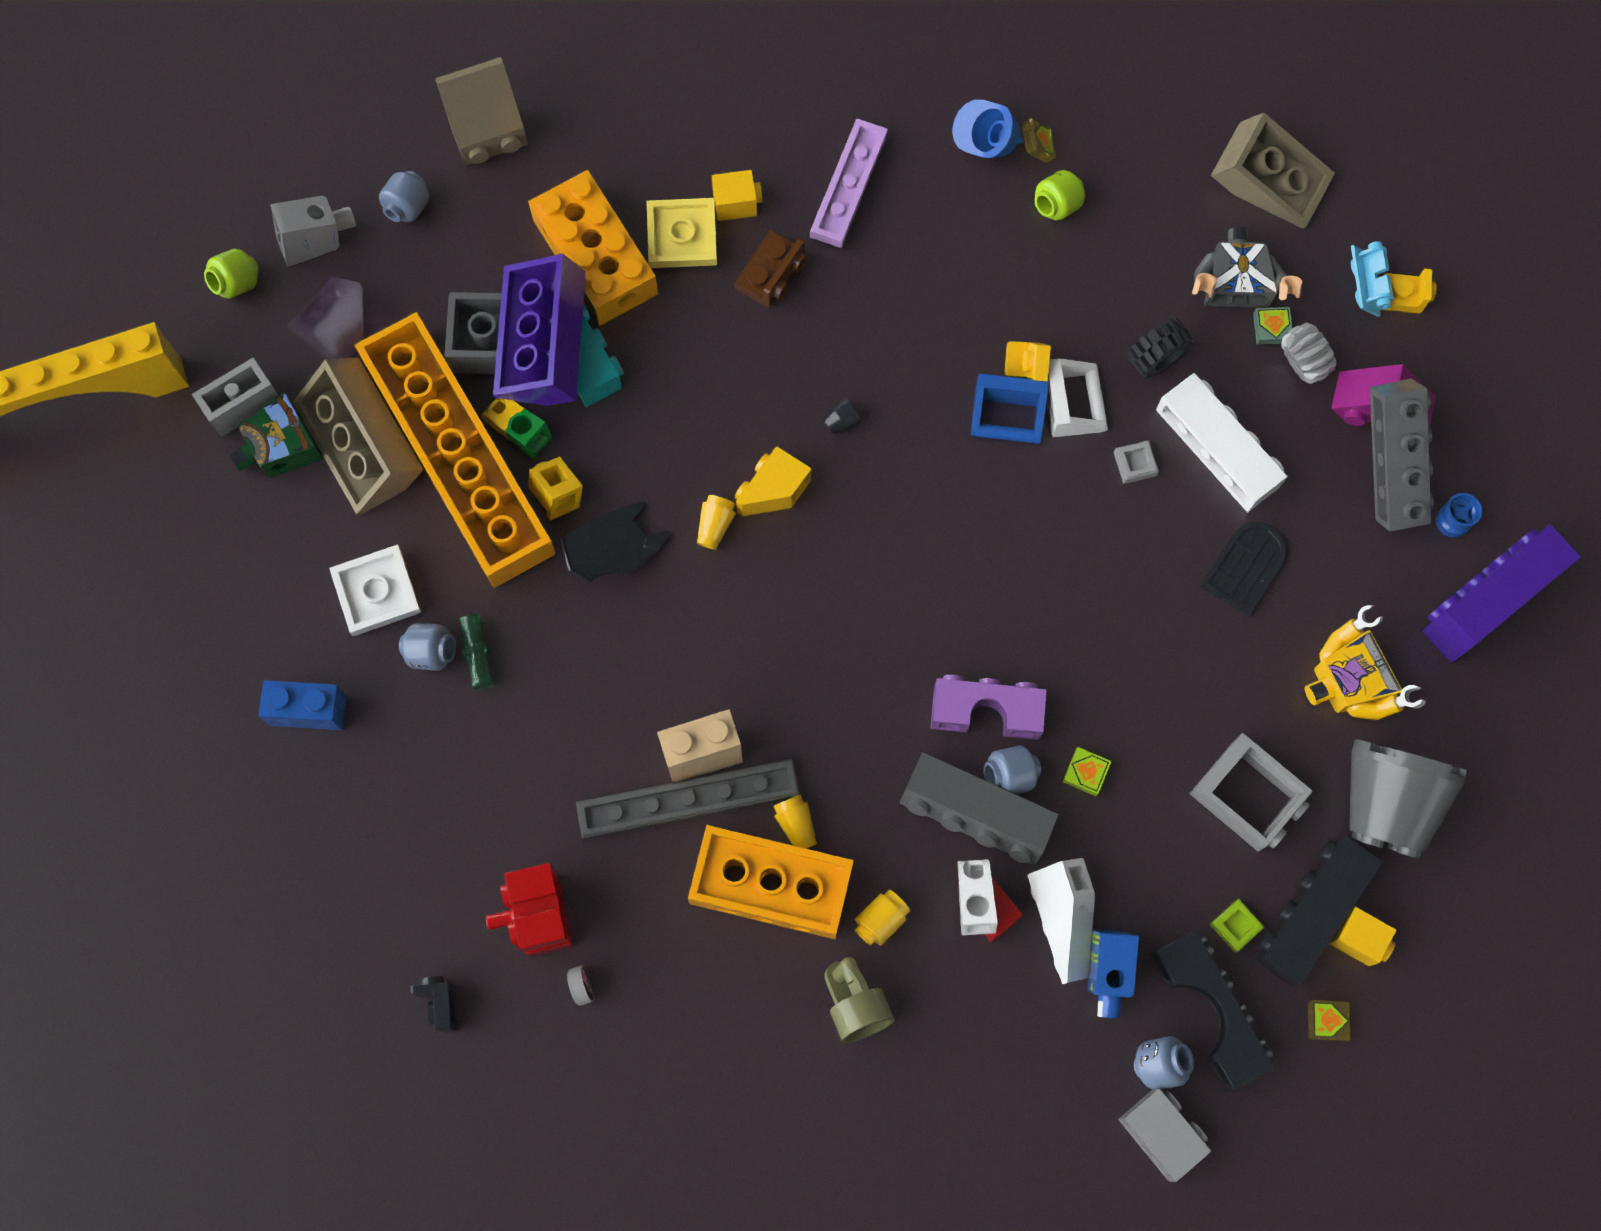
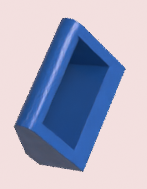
M979 374L975 387L971 436L1040 444L1048 381ZM989 401L1036 407L1034 429L980 423L982 402Z

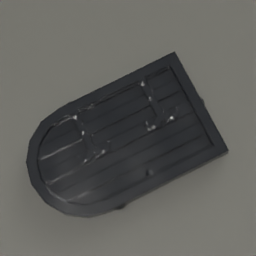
M1249 523L1240 527L1229 538L1226 547L1200 587L1249 617L1277 572L1281 570L1286 556V547L1281 535L1273 527L1263 523Z

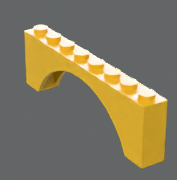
M153 322L0 371V417L28 405L75 394L129 392L159 397L187 388L189 383L180 355L156 323Z

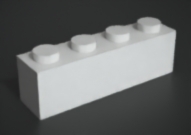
M1195 373L1161 398L1156 411L1247 513L1279 489L1288 477L1284 473L1282 464L1263 450L1257 436L1251 431L1244 429L1237 421L1235 412L1229 406L1223 405L1214 395L1210 384L1205 380H1200Z

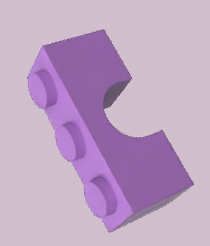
M944 675L943 679H936L934 686L931 729L967 733L970 726L971 712L978 707L987 706L994 708L1002 716L1004 737L1039 740L1044 731L1046 689H1038L1037 684L1030 682H1018L1015 686L1001 685V681L997 679L983 678L979 682L965 681L963 676Z

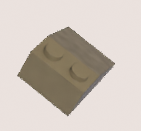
M501 57L435 78L452 133L465 166L473 163L480 164L487 161L490 157L502 153H513L521 147L528 145L521 117Z
M1261 113L1239 123L1211 176L1234 196L1300 228H1306L1335 173L1267 114Z

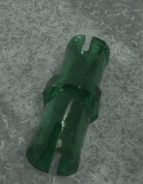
M479 614L460 617L459 621L464 643L462 657L468 663L472 688L481 690L492 687L494 683L488 657L491 654V648L485 642L481 617Z

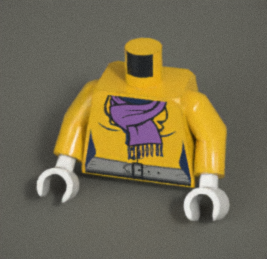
M1374 605L1362 607L1358 613V619H1351L1334 631L1319 653L1321 662L1314 668L1318 681L1305 686L1306 696L1312 705L1315 706L1329 700L1337 713L1348 712L1352 717L1379 720L1403 711L1404 706L1416 709L1421 708L1425 704L1423 699L1415 703L1409 701V694L1412 691L1421 689V687L1408 685L1402 690L1371 631L1364 632L1363 628L1377 626L1382 621V616L1373 623L1365 619V612Z

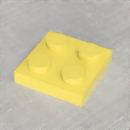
M714 198L647 201L648 262L650 268L717 265Z

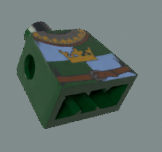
M285 393L276 397L240 424L239 430L247 444L229 453L239 472L258 463L267 477H275L323 459Z

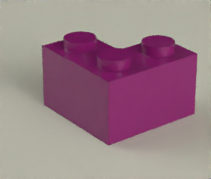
M1403 364L1339 371L1331 409L1345 423L1352 426H1362L1367 422H1371V386L1406 379H1413L1421 385H1425ZM1427 388L1431 397V407L1428 410V424L1430 426L1436 396Z

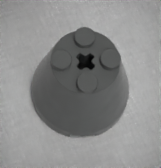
M1355 739L1351 752L1349 830L1353 831L1351 838L1383 848L1386 841L1389 842L1388 849L1419 859L1421 851H1426L1463 789L1468 770L1455 768L1453 765Z

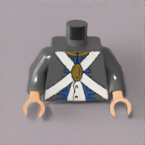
M1234 227L1228 230V242H1219L1214 252L1206 254L1194 271L1195 284L1192 294L1197 295L1198 291L1206 292L1204 306L1269 308L1277 294V290L1279 291L1280 300H1285L1287 294H1294L1296 298H1300L1302 280L1297 276H1288L1274 256L1269 254L1266 244L1249 242L1247 228Z

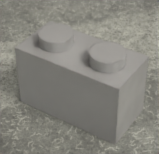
M254 358L249 359L192 394L209 422L221 437L238 428L241 423L279 396Z
M1160 1089L1151 1090L1118 1120L1169 1182H1177L1206 1157L1211 1150L1205 1144L1208 1138L1202 1129L1193 1121L1188 1124L1179 1113L1182 1106L1169 1091L1166 1090L1163 1093Z

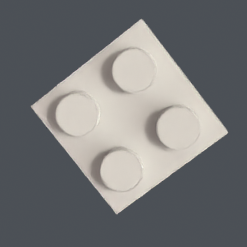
M398 544L329 568L349 632L352 636L422 613Z

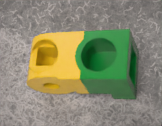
M496 398L481 414L484 421L491 428L504 435L507 440L520 448L521 452L531 460L553 438L546 422L513 400Z

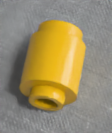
M888 890L884 895L880 893L855 918L858 924L855 931L868 945L871 946L875 942L882 946L906 921L905 916L910 912V909L892 890Z

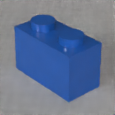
M263 680L258 716L269 726L342 730L347 695L338 685Z

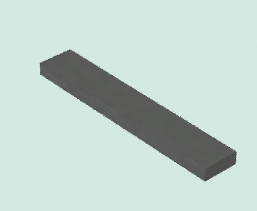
M793 759L578 801L576 806L582 839L586 840L787 800L800 795Z

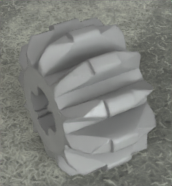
M1306 322L1289 330V333L1282 337L1281 347L1284 350V355L1301 380L1312 384L1329 376V373L1335 370L1336 358L1334 357V352L1330 348L1329 342L1324 338L1323 333L1319 332L1316 326Z

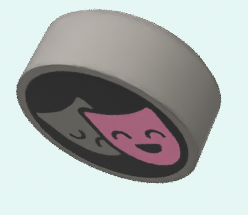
M581 965L569 969L567 980L574 1002L579 1006L593 1002V989L585 967Z

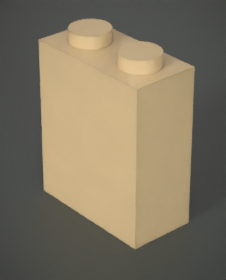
M730 709L657 732L672 783L690 780L743 763L741 743Z

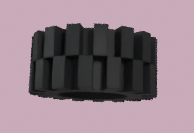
M1170 319L1166 323L1159 324L1158 328L1150 330L1148 335L1142 336L1139 339L1140 342L1135 343L1132 349L1128 351L1127 357L1143 379H1150L1152 376H1157L1161 371H1166L1170 365L1176 364L1179 358H1183L1186 352L1193 348L1195 340L1180 319Z

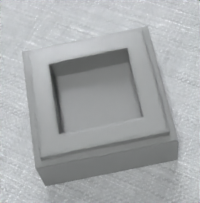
M1149 440L1115 448L1113 453L1123 484L1158 475L1159 470Z

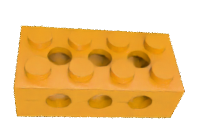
M588 170L528 201L533 221L554 255L564 254L586 271L584 303L599 326L658 295L655 274Z
M706 825L688 900L691 905L835 940L854 860ZM731 866H739L744 869L745 875L741 880L732 882L724 877L725 871ZM771 874L778 876L782 881L780 887L773 891L764 889L760 884L765 876ZM810 883L817 888L818 894L815 898L806 900L798 895L797 889L802 884Z

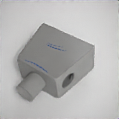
M325 196L271 204L276 238L287 267L336 250L339 247L338 231L356 227L351 208L346 207L331 211Z

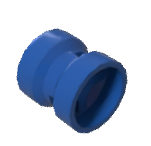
M1458 493L1452 496L1437 512L1435 518L1436 525L1444 535L1460 537L1466 534L1481 519L1482 505L1473 495Z

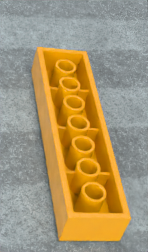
M416 312L356 343L355 347L492 587L496 588L556 555L552 541L418 313Z

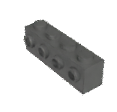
M1413 379L1371 386L1370 404L1375 520L1390 532L1431 524V510L1434 508V498L1430 491V477L1433 475V465L1429 458V444L1432 442V431L1428 424V410L1431 407L1429 391L1425 386Z
M923 752L899 803L906 806L915 815L928 816L940 822L943 827L950 831L967 834L985 847H995L1008 853L1017 862L1030 863L1034 866L1045 850L1059 815Z

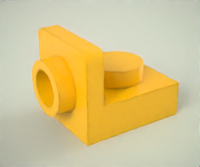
M1425 268L1419 276L1384 273V275L1391 277L1394 295L1391 307L1385 310L1421 314L1427 304L1433 302L1437 285L1435 281H1432V269Z
M1009 341L1006 348L1005 375L1027 377L1037 381H1048L1051 346L1036 342Z

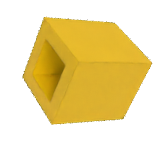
M752 170L711 175L717 221L757 216V203H762L763 200L760 182L754 183Z
M1354 907L1329 944L1363 964L1372 966L1381 961L1386 962L1395 947V942L1392 941L1396 929Z

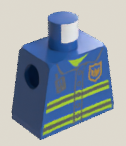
M1092 929L1087 987L1088 991L1099 995L1098 1017L1120 1018L1121 997L1134 996L1139 936L1123 931ZM1115 970V980L1112 983H1107V974Z

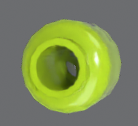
M1066 170L1057 171L1036 186L1035 206L1044 217L1055 221L1062 220L1076 212L1084 204V185L1072 172Z
M234 248L211 257L207 262L204 278L208 288L214 294L231 299L255 288L259 269L253 257L248 256L240 249Z

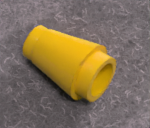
M708 495L707 501L702 502L698 545L717 550L718 544L721 542L736 514L733 511L735 507L734 502L715 495Z
M801 794L774 805L777 813L774 817L793 846L807 849L817 844L808 801L804 803Z

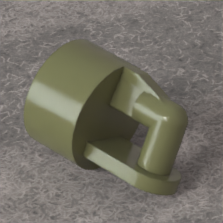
M846 957L841 962L832 963L826 969L825 981L835 1003L830 1009V1013L842 1043H850L867 1038L886 1029L895 1022L883 989L874 988L869 990L854 958Z

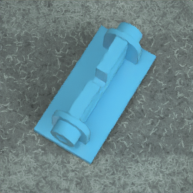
M1379 241L1370 243L1367 250L1352 245L1353 259L1351 260V269L1356 278V302L1360 309L1380 317V310L1390 308L1391 302L1394 300L1391 277L1384 275L1378 278V274L1389 270L1387 249Z

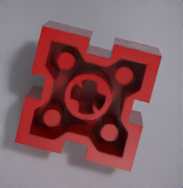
M550 863L504 873L506 884L500 885L503 904L505 908L509 907V910L487 915L486 924L488 929L492 930L508 926L512 945H516L517 949L525 952L529 957L573 947L560 879Z

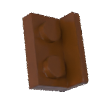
M770 230L735 281V289L770 308L776 298L780 300L786 293L789 286L788 280L793 272L799 273L807 259V255H805V241L798 238L794 244Z

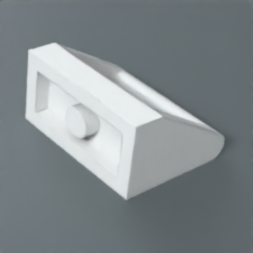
M1051 359L1049 362L1046 403L1052 438L1107 431L1108 426L1097 364L1067 359ZM1085 376L1092 419L1070 417L1063 378Z

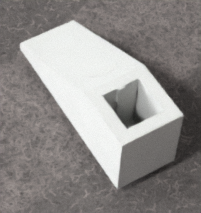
M1079 858L1061 861L1027 875L1031 885V894L1036 901L1043 922V931L1048 938L1054 957V965L1060 975L1062 984L1086 979L1089 975L1095 892L1084 859Z

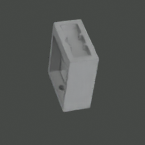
M1242 733L1232 742L1189 794L1259 852L1268 845L1273 849L1287 833L1283 826L1290 818L1294 821L1298 820L1307 810L1310 804L1305 800L1312 793V790ZM1240 758L1244 759L1290 798L1262 833H1259L1212 793Z

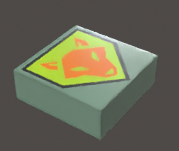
M1290 307L1256 308L1253 313L1257 345L1281 344L1282 337L1292 329Z

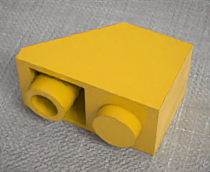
M776 446L770 455L765 453L755 467L757 473L750 483L744 481L735 495V499H737V513L741 516H748L792 508L810 483L812 468Z

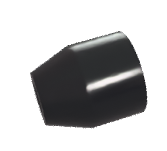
M844 398L830 408L823 421L831 433L834 434L850 429L860 422L861 418L850 401Z

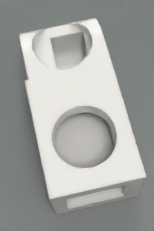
M989 860L958 861L962 935L996 933L997 915Z

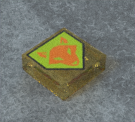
M1033 118L1023 122L1022 128L1027 153L1046 163L1055 159L1051 128Z
M1308 1001L1309 1040L1350 1041L1349 1002Z

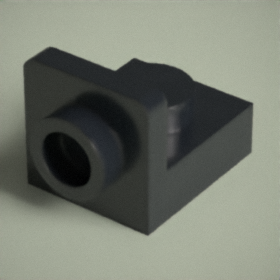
M435 976L421 978V985L410 986V993L414 996L433 995V1001L428 1002V1019L430 1025L434 1024L435 1031L442 1033L457 1031L455 985L444 982V977Z

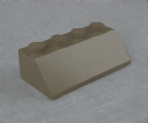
M359 357L325 359L293 401V404L356 515H359L407 490L424 469Z

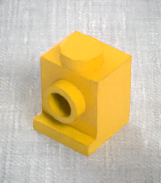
M560 456L548 462H540L529 470L528 488L547 511L546 516L550 521L580 507L583 486Z

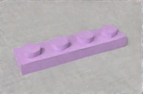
M856 119L811 227L810 238L842 248L887 138V128Z

